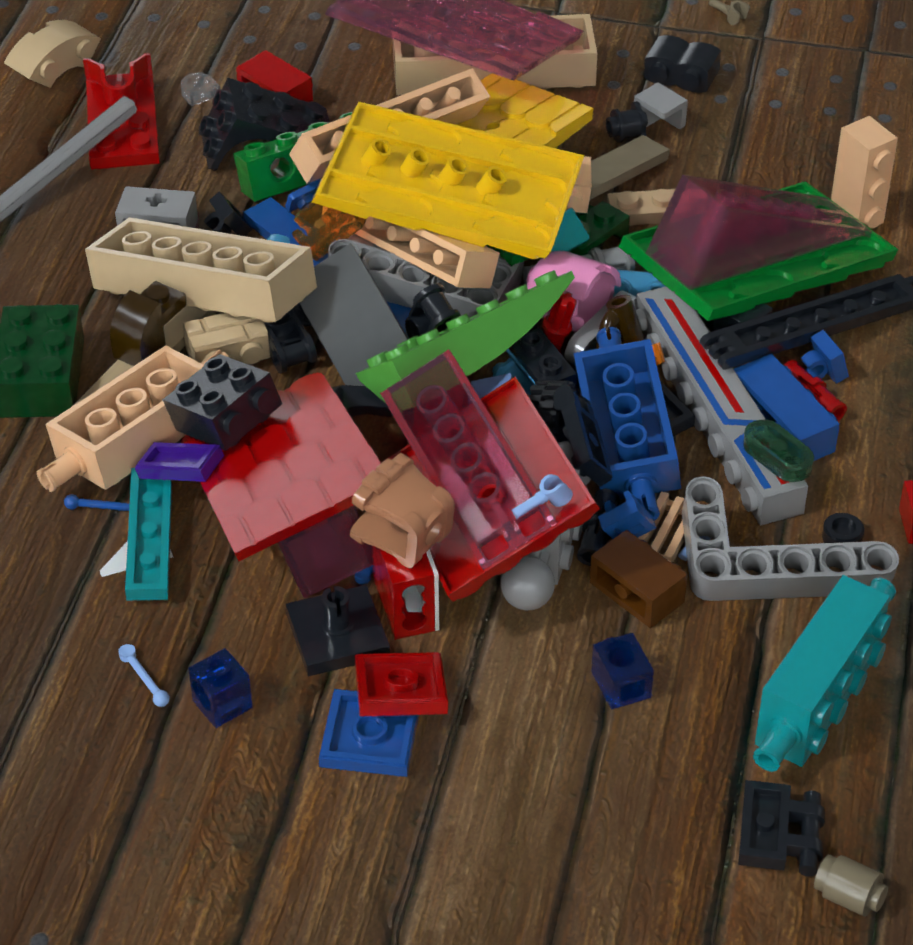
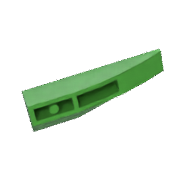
M555 270L535 278L534 281L537 286L528 289L527 285L524 284L505 293L507 300L498 303L497 299L491 300L475 308L478 314L470 318L466 313L446 322L447 329L438 332L437 328L397 344V347L390 351H384L367 359L369 367L356 373L358 380L393 410L414 404L474 373L504 353L523 337L556 303L574 280L573 272L570 271L557 276Z

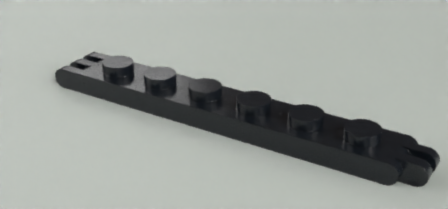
M902 274L893 275L709 332L702 336L699 343L704 349H709L708 353L715 360L718 359V365L723 370L771 353L776 354L810 343V337L822 330L828 336H832L913 310V276L905 278Z

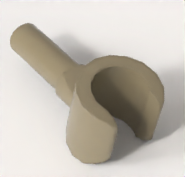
M709 0L710 6L728 15L727 22L731 25L737 24L740 18L743 20L747 18L749 6L743 1L736 0L730 5H726L718 0Z

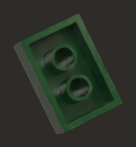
M79 305L3 306L0 323V418L57 417L76 403L84 345Z

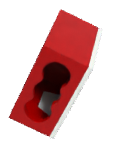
M372 546L373 579L394 640L438 631L439 574L430 550L422 555V559L412 568H407L393 555Z

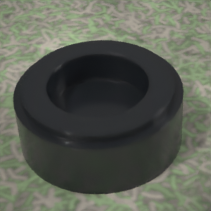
M835 513L824 521L822 531L824 543L863 541L864 525L856 516L848 513Z

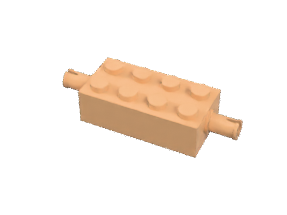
M165 345L46 423L56 460L37 470V477L46 490L49 489V492H53L57 487L75 475H79L107 490L131 473V468H135L153 442L177 443L186 434L176 431L162 399L174 391L180 382L189 379L204 367V364L209 359L219 354L229 356L225 352L217 350L212 356L199 363Z

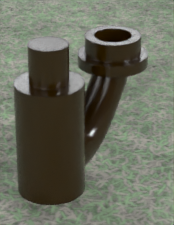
M620 295L610 299L606 303L607 312L601 320L598 332L606 328L607 338L611 340L609 327H615L620 330L622 344L644 340L631 296Z

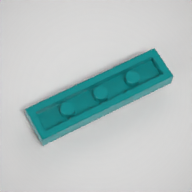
M131 468L125 581L126 601L168 600L173 480L139 479L135 468Z

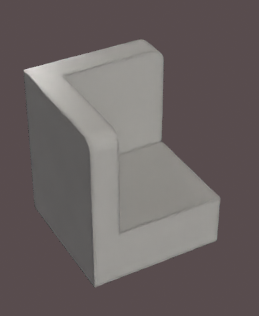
M659 82L634 96V102L638 101L643 112L647 114L648 125L646 127L659 119L665 120L678 129L686 125L688 100Z

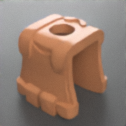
M403 453L398 454L392 460L387 458L376 467V471H371L362 480L361 486L352 497V504L366 512L351 528L350 537L361 545L367 543L393 555L407 568H412L422 559V555L435 543L441 542L452 530L454 500L451 494L444 488L436 487L417 469L414 461Z

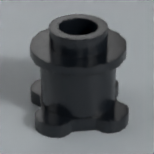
M638 101L631 103L630 110L619 111L618 109H612L610 117L606 118L607 133L617 143L623 142L624 138L634 136L638 138L642 135L647 137L646 126L648 125V118Z

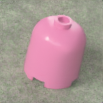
M567 251L550 252L546 259L541 258L527 275V288L531 289L537 286L534 281L535 278L555 270L557 276L570 271L573 272L575 278L563 294L566 291L570 292L572 297L577 300V305L571 319L572 331L575 333L613 298L614 287H621L620 273L615 267ZM551 308L542 318H545L546 315H549Z

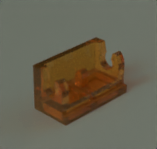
M311 202L296 213L294 218L295 222L307 232L308 237L299 229L292 232V235L300 245L311 247L312 258L317 261L328 253L331 243L339 239H348L362 229L366 219Z

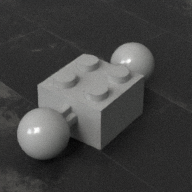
M568 441L559 442V446L572 464L571 456H573L571 444ZM575 469L580 479L586 486L591 479L587 476H580V470ZM582 525L561 533L549 546L540 551L531 552L522 558L514 568L502 574L501 590L508 603L517 609L528 611L538 609L549 601L554 592L555 585H558L562 570H569L574 554V546L571 543L572 540L579 541Z

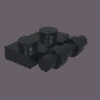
M745 780L738 865L784 871L786 856H793L799 860L800 874L804 876L816 875L818 862L823 858L824 847L823 842L819 839L820 828L825 824V809L821 806V794L817 791H807L803 795V801L790 800L791 785ZM789 822L799 824L801 835L788 833Z

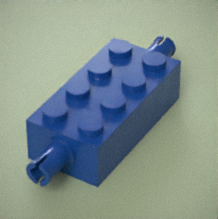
M609 327L611 340H608L606 328H603L596 335L599 344L598 349L574 353L580 394L590 401L589 403L598 422L613 475L612 480L601 487L599 486V489L613 490L619 495L620 500L625 499L624 492L628 490L652 514L655 521L660 515L655 493L681 489L678 456L651 339L622 344L619 329Z

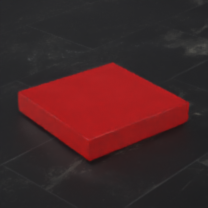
M441 653L355 655L359 716L448 714V696Z

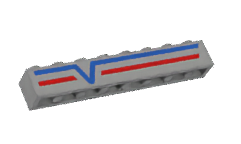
M667 287L637 293L636 313L643 335L646 340L651 339L652 345L658 342L661 343L665 362L661 364L665 379L672 381L676 388L678 399L695 415V428L703 432L708 440L711 454L715 458L718 457L721 461L728 482L735 484L746 511L752 512L760 526L804 514L808 491L807 483L733 368L723 370L717 363L718 359H713L708 353L709 349H704L699 343L702 336L709 333L697 312L679 298L675 291H671Z

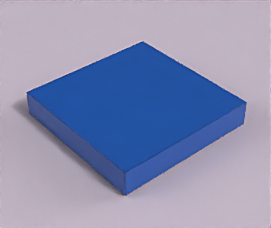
M334 689L319 754V767L407 777L419 715L359 716L357 691Z

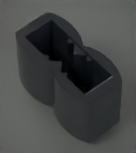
M659 36L645 57L644 78L650 82H659L665 86L676 84L678 87L690 92H707L720 70L721 50L714 45L704 42L688 43L676 36Z

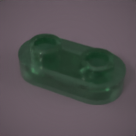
M756 420L746 426L743 439L745 451L769 471L788 482H800L811 475L814 462L813 452L787 430L770 420Z

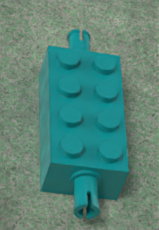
M842 575L762 690L755 745L759 747L756 748L753 759L759 767L769 772H775L779 769L783 759L803 767L811 753L818 755L821 752L828 737L829 731L827 729L831 723L836 725L840 723L848 707L847 699L851 694L857 696L860 693L867 678V669L870 665L877 667L884 655L886 644L881 642V640L888 631L892 616L887 614L890 601L894 599L896 589L890 581L881 577L875 578L871 581V585L867 586Z

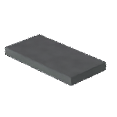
M350 243L314 266L317 288L300 302V305L345 385L365 386L358 380L356 373L369 367L366 360L379 353L396 348L397 344L408 340V337L358 252Z

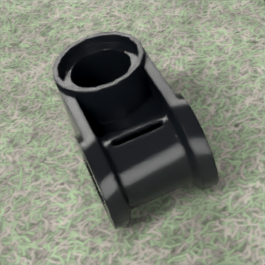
M432 284L421 290L414 297L410 313L405 320V329L409 339L436 328L438 332L447 329L446 322L461 316L459 310L453 309L444 295L445 287L443 284Z
M293 308L276 322H264L268 332L270 356L278 373H284L288 367L306 361L309 364L316 363L317 352L313 339L309 332L304 329Z

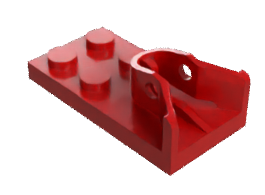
M144 53L136 60L129 62L130 73L106 75L104 64H100L90 58H83L86 77L88 124L124 96L132 99L137 108L136 113L89 151L91 170L160 164L151 54Z

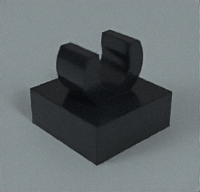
M220 191L209 200L216 212L210 213L204 222L212 231L230 234L233 230L240 236H246L252 231V228L239 209Z

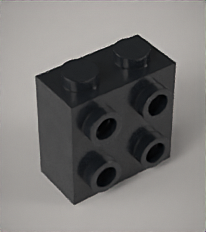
M221 354L209 359L204 364V367L189 379L180 382L174 391L162 399L176 431L208 444L220 445L221 449L225 451L239 443L243 436L259 423L264 422L273 411L283 404L270 372Z

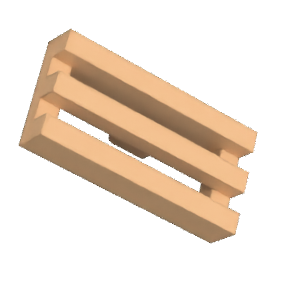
M662 491L656 501L660 511L659 517L654 521L656 527L665 510L669 512L651 545L652 549L658 553L678 514L682 515L684 498L676 496L674 501L670 500L669 493ZM683 519L665 554H660L670 562H674L685 540ZM655 529L638 537V539L648 543Z

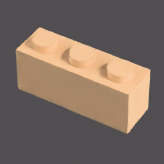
M867 116L841 128L831 200L872 229L884 223L898 138L871 116Z

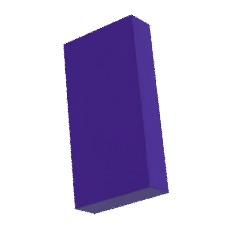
M153 442L135 466V470L139 479L206 482L224 457L220 445Z

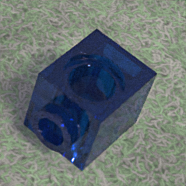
M633 633L619 637H610L602 642L593 644L591 672L611 710L651 698L654 670Z
M226 648L188 668L192 700L215 728L253 708L249 674Z

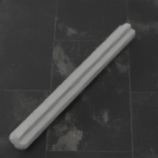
M126 96L120 98L0 195V223L132 117L137 111L135 102Z

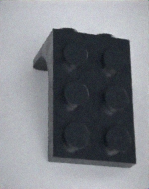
M227 78L222 90L218 89L214 95L209 115L202 118L199 126V135L202 136L204 145L203 156L206 157L208 169L216 171L225 154L241 142L252 139L273 141L276 140L279 134L285 132L298 133L308 130V126L313 123H330L327 109L317 102H306L296 99L285 92L277 93L261 88L252 82L244 83Z

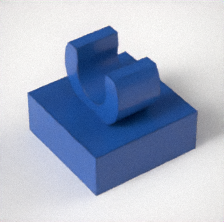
M822 330L811 336L813 350L801 357L802 362L807 366L805 370L811 376L821 379L828 374L836 384L849 377L844 353L828 334Z
M628 490L624 492L626 502L616 506L608 500L605 502L606 512L598 516L602 530L612 539L625 530H628L638 538L656 528L652 514Z

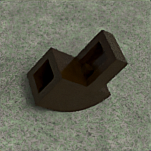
M154 281L141 294L129 290L120 301L111 323L110 340L113 357L135 366L166 345L164 325L187 305L185 293L157 281Z

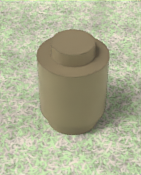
M830 854L827 855L822 861L814 881V889L821 891L823 898L863 917H866L871 910L878 912L888 893V886L883 884V873L843 855H840L838 858Z

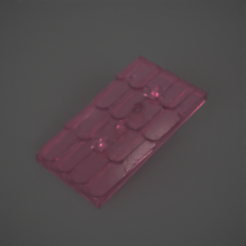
M337 0L329 5L325 13L327 16L513 81L576 42L583 33V30L540 11L537 14H533L504 0Z

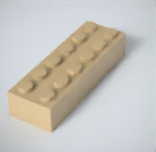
M590 14L392 23L396 95L409 93L471 68L474 69L480 80L493 72L505 75V77L508 76L541 89L596 86L597 48Z
M129 217L85 249L93 289L110 291L111 294L115 295L126 294L129 290L141 294L154 281H157L185 293L186 306L197 307L202 311L213 310L229 313L234 317L246 316L257 318L267 323L280 320L288 311L302 302L307 295L317 288L311 247Z

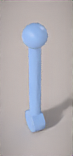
M131 644L121 646L119 648L120 660L131 664L153 694L154 704L158 707L166 706L170 700L168 692L159 689L138 661L135 647Z

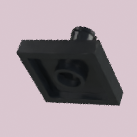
M367 585L349 589L334 586L335 592L332 593L329 587L320 596L286 603V615L308 677L354 666L355 655L390 653L389 642Z

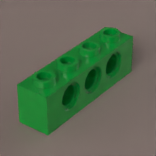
M352 112L342 114L340 119L351 115ZM313 123L308 126V130L298 133L285 132L279 134L276 140L267 143H250L244 147V150L233 153L241 192L255 202L308 185L289 153L302 133L328 123ZM280 158L278 166L271 170L272 162Z

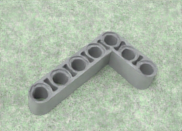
M336 240L330 244L328 249V257L351 243L387 302L411 308L414 297L421 290L432 284L441 283L445 287L444 295L452 308L459 310L461 315L467 313L469 318L478 314L475 308L491 300L497 299L498 303L507 300L505 293L519 287L524 267V261L510 266L499 255L491 289L458 288L393 253L353 240Z
M701 476L692 479L686 486L682 519L689 580L692 592L702 600L824 597L830 594L842 575L867 586H870L871 581L875 578L881 577L891 583L894 579L899 564V555L896 549L886 542L730 547L721 485L710 477ZM695 501H705V502H707L708 504H707V505H703V504H699V503H697V502H695ZM700 536H708L713 540H703ZM871 565L879 566L883 570L880 571L873 569ZM828 567H836L842 572H834ZM787 569H796L801 573L794 574L789 572ZM753 570L758 572L760 575H750L745 571ZM704 572H713L718 576L709 577Z

